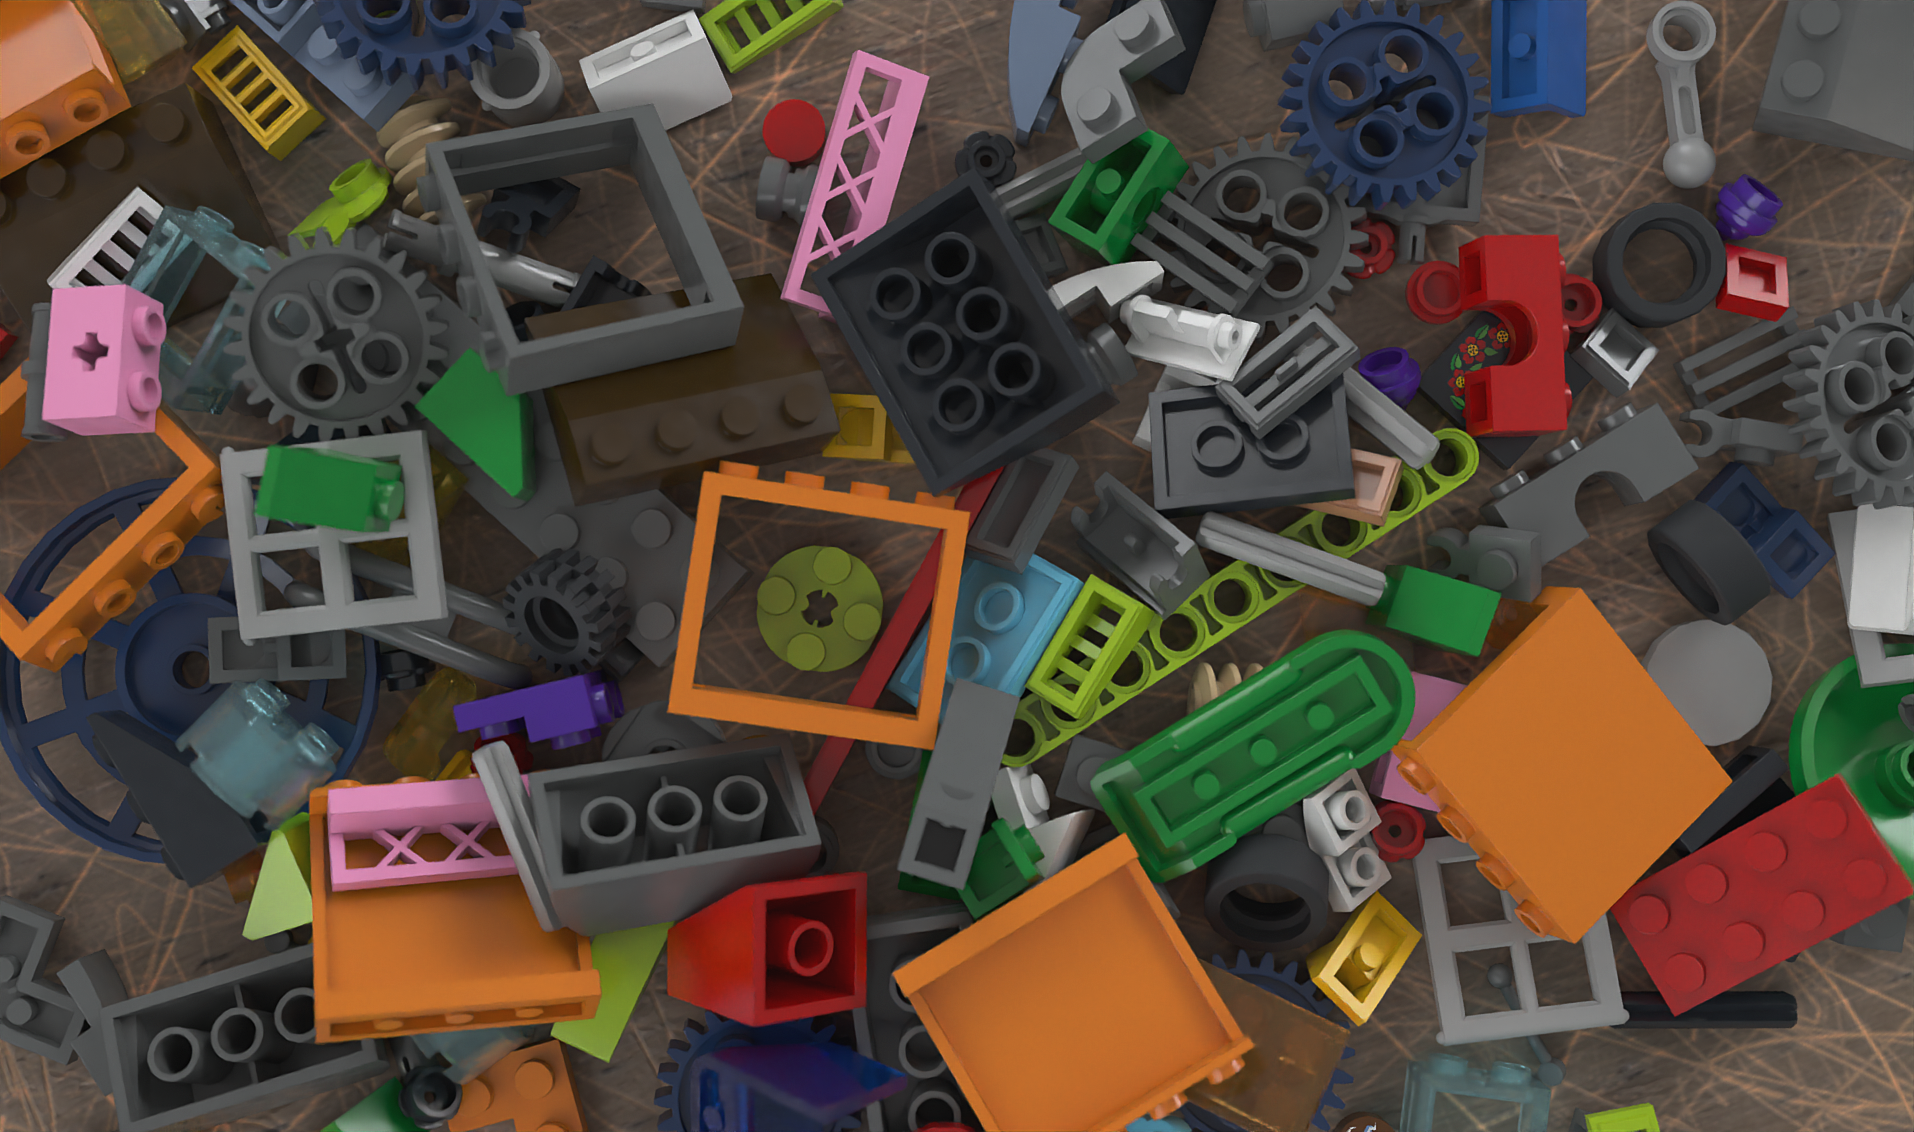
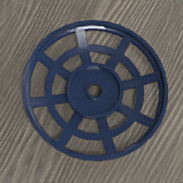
M179 477L149 479L114 489L74 510L49 530L24 559L4 596L27 622L30 616L36 618L56 599V597L40 591L50 573L74 545L99 525L115 517L124 532L144 512L141 506L153 503ZM252 488L254 510H256L259 490ZM255 515L257 535H266L271 519ZM279 520L296 531L292 522ZM194 536L185 545L184 551L180 556L203 555L229 560L217 595L184 593L170 565L165 569L159 570L148 581L158 602H155L141 612L130 626L111 618L91 638L118 649L115 662L117 689L88 699L85 681L86 648L82 655L76 653L61 667L62 690L66 708L28 722L22 703L21 660L0 638L1 744L19 779L42 808L71 832L106 851L142 862L165 864L161 856L162 842L136 834L142 821L132 811L126 796L112 821L109 822L94 814L66 790L47 766L38 749L40 745L77 733L81 743L96 762L114 778L126 785L117 768L108 766L100 758L93 746L92 736L95 732L86 717L94 712L122 710L181 746L194 747L215 744L223 771L247 784L262 810L263 806L258 787L269 782L288 767L307 745L312 734L344 749L335 767L318 787H324L326 784L337 780H347L367 744L378 709L382 666L379 640L361 634L365 674L362 701L355 724L324 710L328 696L329 679H311L306 701L275 687L276 681L210 684L208 679L199 688H195L186 682L182 674V665L189 654L198 651L209 660L208 618L238 617L230 542L227 539ZM260 553L262 576L276 586L284 595L287 584L296 579L275 560ZM352 574L354 600H369L358 576ZM263 711L294 724L295 727L277 751L258 766L251 768L240 734L254 724ZM309 796L286 815L270 822L272 827L283 823L301 812L309 814Z

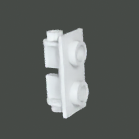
M1138 295L1134 299H1126L1120 310L1122 323L1127 324L1132 333L1125 346L1130 356L1231 382L1260 329L1258 323L1232 318V316L1227 314H1215L1151 299L1146 295Z

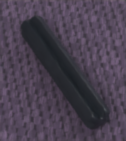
M1620 991L1623 1009L1629 1012V1019L1625 1024L1611 1025L1610 1027L1614 1029L1792 1028L1797 1024L1798 1020L1797 1001L1795 996L1785 991H1724L1674 1016L1659 991Z

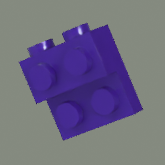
M603 669L453 706L459 732L479 728L481 738L484 740L527 728L530 743L550 738L552 750L591 741V738L602 736L601 724L613 722L615 719L625 715L619 685L616 680L607 681L606 673Z

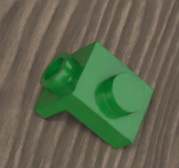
M1001 817L991 824L994 828L993 830L978 839L964 889L956 888L975 920H981L1045 879L1036 863L1045 858V855L1025 824L1014 830L1011 824Z

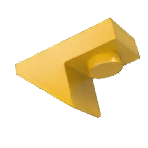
M1375 891L1355 908L1333 941L1311 952L1305 958L1310 978L1357 1026H1360L1367 1022L1422 937V934L1378 891Z

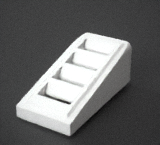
M136 187L47 279V282L54 289L86 287L75 278L84 268L105 286L127 284L138 290L191 231L139 187ZM135 211L139 212L165 234L157 244L128 221ZM118 230L147 253L139 263L110 240ZM100 249L129 271L121 281L93 259Z

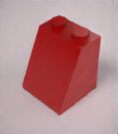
M858 871L748 885L667 929V995L750 1026L866 1007L867 873Z

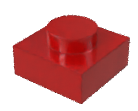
M1726 243L1724 245L1726 250V275L1716 296V308L1777 322L1789 308L1787 257Z

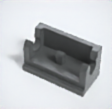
M1106 471L1094 482L1095 495L1100 498L1096 509L1089 515L1078 506L1072 509L1071 522L1080 536L1076 543L1097 564L1156 612L1163 620H1166L1210 577L1208 569L1195 542Z

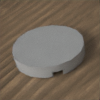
M1697 619L1671 626L1651 643L1641 662L1643 668L1704 745L1718 746L1742 738L1759 724L1770 703L1773 676L1766 654L1749 633L1732 624L1724 626L1712 620Z

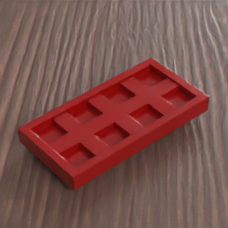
M1838 773L1631 886L1613 904L1610 910L1674 1016H1677L1914 894V883L1843 775Z

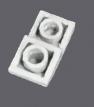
M1353 768L1303 799V815L1309 848L1320 855L1329 871L1328 900L1334 912H1351L1392 878L1384 861L1379 858V851L1370 834V831L1382 821L1356 769Z

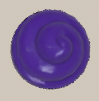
M1742 174L1734 184L1726 183L1718 192L1719 201L1716 203L1715 211L1719 220L1715 228L1722 241L1728 239L1741 240L1749 235L1761 236L1767 234L1778 222L1775 215L1783 207V203L1764 184L1749 175Z
M1387 347L1376 350L1365 356L1358 365L1359 373L1363 378L1401 409L1406 410L1408 403L1415 397L1422 376L1417 361L1409 358V354L1405 349Z

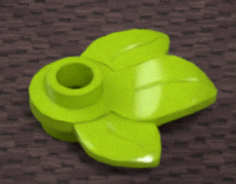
M364 159L353 164L331 183L329 190L334 196L321 203L288 236L298 232L303 239L313 237L319 227L326 226L333 244H340L346 229L349 227L354 228L356 223L369 218L389 198L390 194L387 187L392 181L391 174L385 167L377 168L371 159Z

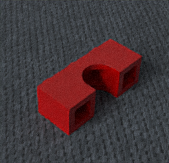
M1484 235L1458 247L1461 311L1481 310L1496 315L1506 325L1511 341L1508 357L1501 366H1488L1464 374L1467 434L1471 438L1541 436L1567 430V418L1572 408V392L1568 383L1565 382L1564 353L1569 344V328L1566 320L1562 317L1561 289L1566 279V264L1564 257L1559 253L1558 235Z

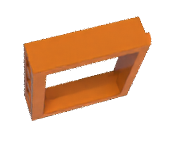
M21 365L0 384V471L32 441L21 436L25 420L27 381L21 378ZM162 399L156 409L155 433L189 468L30 624L0 592V638L20 660L56 673L76 653L82 655L87 648L88 641L112 617L126 611L135 601L137 592L159 570L165 569L177 561L182 555L185 545L208 522H212L224 514L221 510L225 506L220 458Z
M720 461L718 473L704 471L668 712L934 750L970 512L954 510L955 497L942 495L936 498L932 493L916 492L915 504L889 500L891 487L851 481L850 494L823 490L825 477L786 471L784 484L757 480L759 467L747 464ZM721 495L944 529L916 715L693 683Z

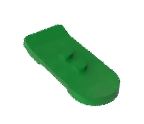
M1335 630L1318 635L1132 750L1101 764L1090 781L1091 789L1119 834L1126 833L1139 855L1137 860L1148 878L1154 883H1164L1200 867L1234 846L1237 839L1350 769L1362 768L1394 747L1407 731L1413 717L1416 696L1412 675L1398 653L1373 635L1356 630Z

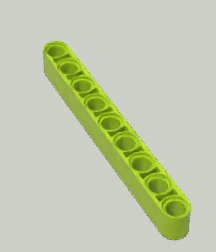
M1444 428L1432 433L1438 438L1440 443L1447 445L1453 451L1456 458V466L1449 476H1443L1433 469L1431 462L1417 470L1412 469L1402 461L1404 471L1399 485L1403 491V501L1396 511H1389L1384 527L1347 518L1350 524V536L1342 546H1335L1329 543L1323 535L1322 522L1328 513L1311 509L1274 534L1347 559L1466 482L1475 473L1479 464V450L1476 443L1466 432L1456 428ZM1236 558L1210 574V577L1172 613L1179 614L1189 621L1192 628V638L1189 644L1178 651L1168 649L1160 638V627L1164 620L1155 614L1144 634L1132 649L1139 662L1137 677L1126 685H1116L1110 680L1081 721L1076 718L1063 720L1057 717L1052 710L1051 703L1033 691L1020 697L1014 719H1021L1029 723L1033 730V741L1031 746L1020 754H1010L1004 751L1001 763L1009 767H1023L1033 763L1307 584L1292 578L1288 581H1281L1275 578L1270 570ZM1224 580L1237 582L1245 594L1243 608L1233 616L1222 614L1214 603L1216 587ZM1105 642L1104 644H1102L1101 646H1099V647H1100L1101 649H1103V647L1105 646L1106 642ZM1085 655L1074 663L1090 671L1095 660ZM1063 671L1052 677V680L1061 686L1076 684L1080 687L1082 684Z

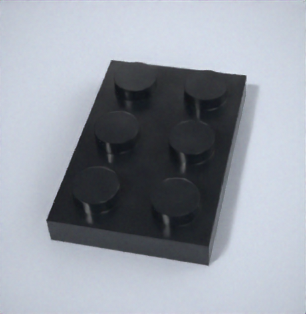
M1343 373L1260 440L1251 432L1249 424L1246 421L1242 422L1234 414L1233 408L1229 404L1225 405L1218 398L1215 386L1218 384L1148 393L1155 511L1165 519L1201 516L1212 511L1219 514L1356 499ZM1302 374L1299 378H1297L1294 382H1292L1289 386H1287L1284 390H1282L1279 394H1277L1274 398H1272L1269 402H1267L1257 411L1259 412L1263 407H1265L1268 403H1270L1273 399H1275L1278 395H1280L1283 391H1285L1288 387H1290L1293 383H1295L1305 374ZM1270 378L1258 379L1241 394L1246 398Z

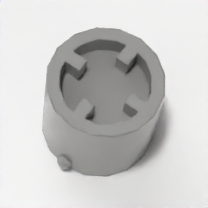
M510 28L515 47L510 50L493 45L497 63L494 68L485 65L478 59L471 62L474 80H471L470 84L473 91L482 100V108L485 111L491 110L502 122L514 127L547 122L558 111L564 98L563 75L556 61L539 41L540 34L538 31L528 32L521 28Z

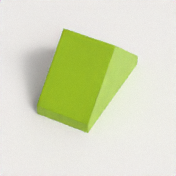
M301 812L273 827L242 935L251 941L312 922L309 814Z

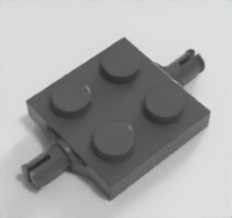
M1423 79L1384 104L1378 105L1374 100L1362 115L1356 117V124L1365 116L1385 105H1391L1395 109L1407 94L1433 86L1430 79ZM1475 95L1474 99L1489 103L1490 96ZM1416 109L1417 117L1424 126L1429 129L1438 130L1437 121L1430 112ZM1488 113L1481 120L1475 121L1486 129ZM1360 136L1361 146L1366 153L1373 157H1383L1382 147L1377 140L1368 136ZM1486 137L1477 145H1471L1478 153V156L1467 168L1459 167L1462 176L1450 187L1440 183L1441 191L1428 202L1417 192L1416 200L1407 209H1401L1394 194H1392L1389 203L1381 211H1375L1371 193L1366 192L1355 206L1349 205V207L1366 208L1368 218L1385 219L1394 225L1401 226L1397 263L1407 264L1410 261V265L1424 264L1425 233L1428 227L1438 224L1474 227L1480 222Z

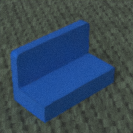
M1587 0L1491 1V114L1508 118L1550 110L1570 118L1585 116Z

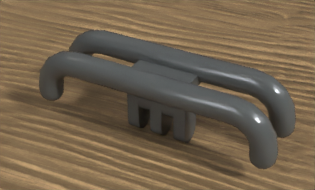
M348 544L351 574L393 589L390 597L415 595L412 568ZM319 546L305 548L310 556L320 561ZM302 580L291 581L285 587L284 597L295 608L325 605L324 591L312 587ZM444 581L448 611L447 618L348 628L507 688L524 689L531 684L533 679L531 669L525 664L510 662L447 638L456 614L514 636L520 630L518 627H508L505 617L512 611L503 608V603Z

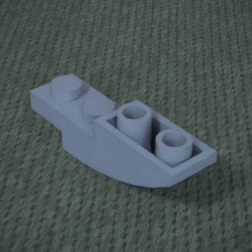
M229 0L377 132L381 130L416 91L413 89L408 73L402 72L397 81L392 86L386 85L381 65L371 73L364 75L360 71L356 55L343 59L335 39H328L320 20L323 16H319L314 0Z
M1014 0L1008 44V103L1015 143L1026 148L1034 130L1045 135L1060 101L1059 98L1051 95L1060 73L1064 74L1071 56L1083 42V40L1077 38L1081 16L1063 9V6L1074 10L1079 0Z

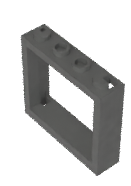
M653 103L426 143L425 176L416 177L419 198L426 213L432 211L436 213L440 223L436 226V235L442 259L446 265L455 263L460 275V278H457V292L462 311L466 318L476 317L481 329L477 338L483 365L488 373L497 371L506 396L736 344L744 305ZM630 164L691 307L519 344L460 195Z

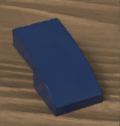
M1730 461L1694 499L1717 511L1736 528L1764 565L1771 586L1785 598L1793 599L1836 554L1797 510L1782 507L1743 463Z

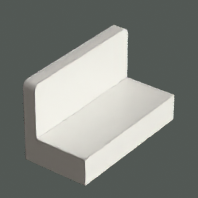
M694 9L579 60L589 91L600 112L653 103L665 130L732 100L731 91Z
M1873 504L1858 507L1855 521L1847 624L1851 629L1914 635V507L1893 506L1875 510Z

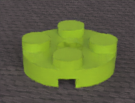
M808 546L790 552L774 564L758 589L757 621L765 642L780 659L800 670L830 672L853 664L869 651L881 628L884 600L881 587L875 575L863 561L838 547ZM818 590H823V598H826L828 592L831 593L838 603V606L831 611V617L834 622L822 628L818 627V620H814L811 625L803 615V611L810 606L807 596Z

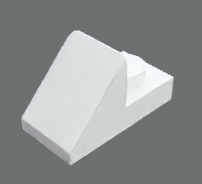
M1031 764L1023 767L1000 769L991 795L998 818H1005L1014 830L1025 824L1045 855L1044 859L1036 863L1045 879L1025 891L1027 892L1072 865L1093 819L1095 810L1089 809L1074 812L1050 821L1046 811L1050 806L1048 791L1042 779L1033 773Z

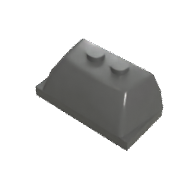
M790 733L528 774V791L551 904L561 923L582 936H594L687 919L745 886L803 879L819 857L821 840Z
M313 943L99 1009L120 1132H198L379 1076L391 1067L383 1037L316 1043Z

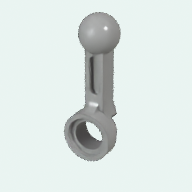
M1680 0L1671 2L1659 10L1648 26L1646 40L1650 52L1658 61L1654 67L1661 79L1670 147L1664 155L1663 171L1666 178L1673 185L1684 189H1692L1706 183L1713 175L1716 167L1714 150L1704 141L1695 76L1696 63L1707 54L1714 44L1716 26L1712 16L1704 7L1691 1ZM1669 25H1677L1687 30L1692 38V49L1678 51L1671 48L1664 39L1663 28Z

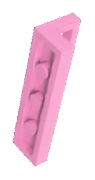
M860 50L853 53L780 299L818 311V318L837 324L822 296L800 289L807 264L826 253L833 260L886 225L929 76ZM865 71L888 80L879 113L872 118L859 95ZM854 110L860 124L848 129ZM864 130L870 143L861 174L852 179L840 153L846 138ZM836 172L842 185L829 191ZM846 192L851 202V207L842 237L834 241L822 218V214L827 200ZM818 233L824 246L811 252L816 234Z
M528 774L520 775L529 796ZM481 778L328 790L327 822L332 892L519 874L512 855L495 857L477 843L489 828L500 827ZM463 830H473L468 836L462 832ZM441 833L458 846L445 861L429 863L409 849L422 834ZM406 835L400 842L393 837ZM372 838L390 851L376 867L346 870L345 840ZM468 853V854H469L470 856H472L474 859H462V858ZM399 859L406 863V865L393 866Z

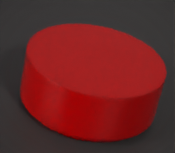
M798 99L782 101L767 113L763 122L762 134L769 153L772 157L787 159L792 167H800L813 162L824 150L827 131L823 117L813 105L806 101Z

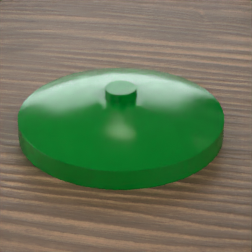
M1883 644L1886 658L1914 654V644ZM1853 654L1820 675L1809 687L1795 712L1788 745V761L1795 796H1798L1834 775L1841 773L1914 883V732L1904 724L1898 711V704L1902 702L1901 699L1906 695L1914 694V682L1861 688L1855 655ZM1914 894L1908 896L1905 899L1914 900Z

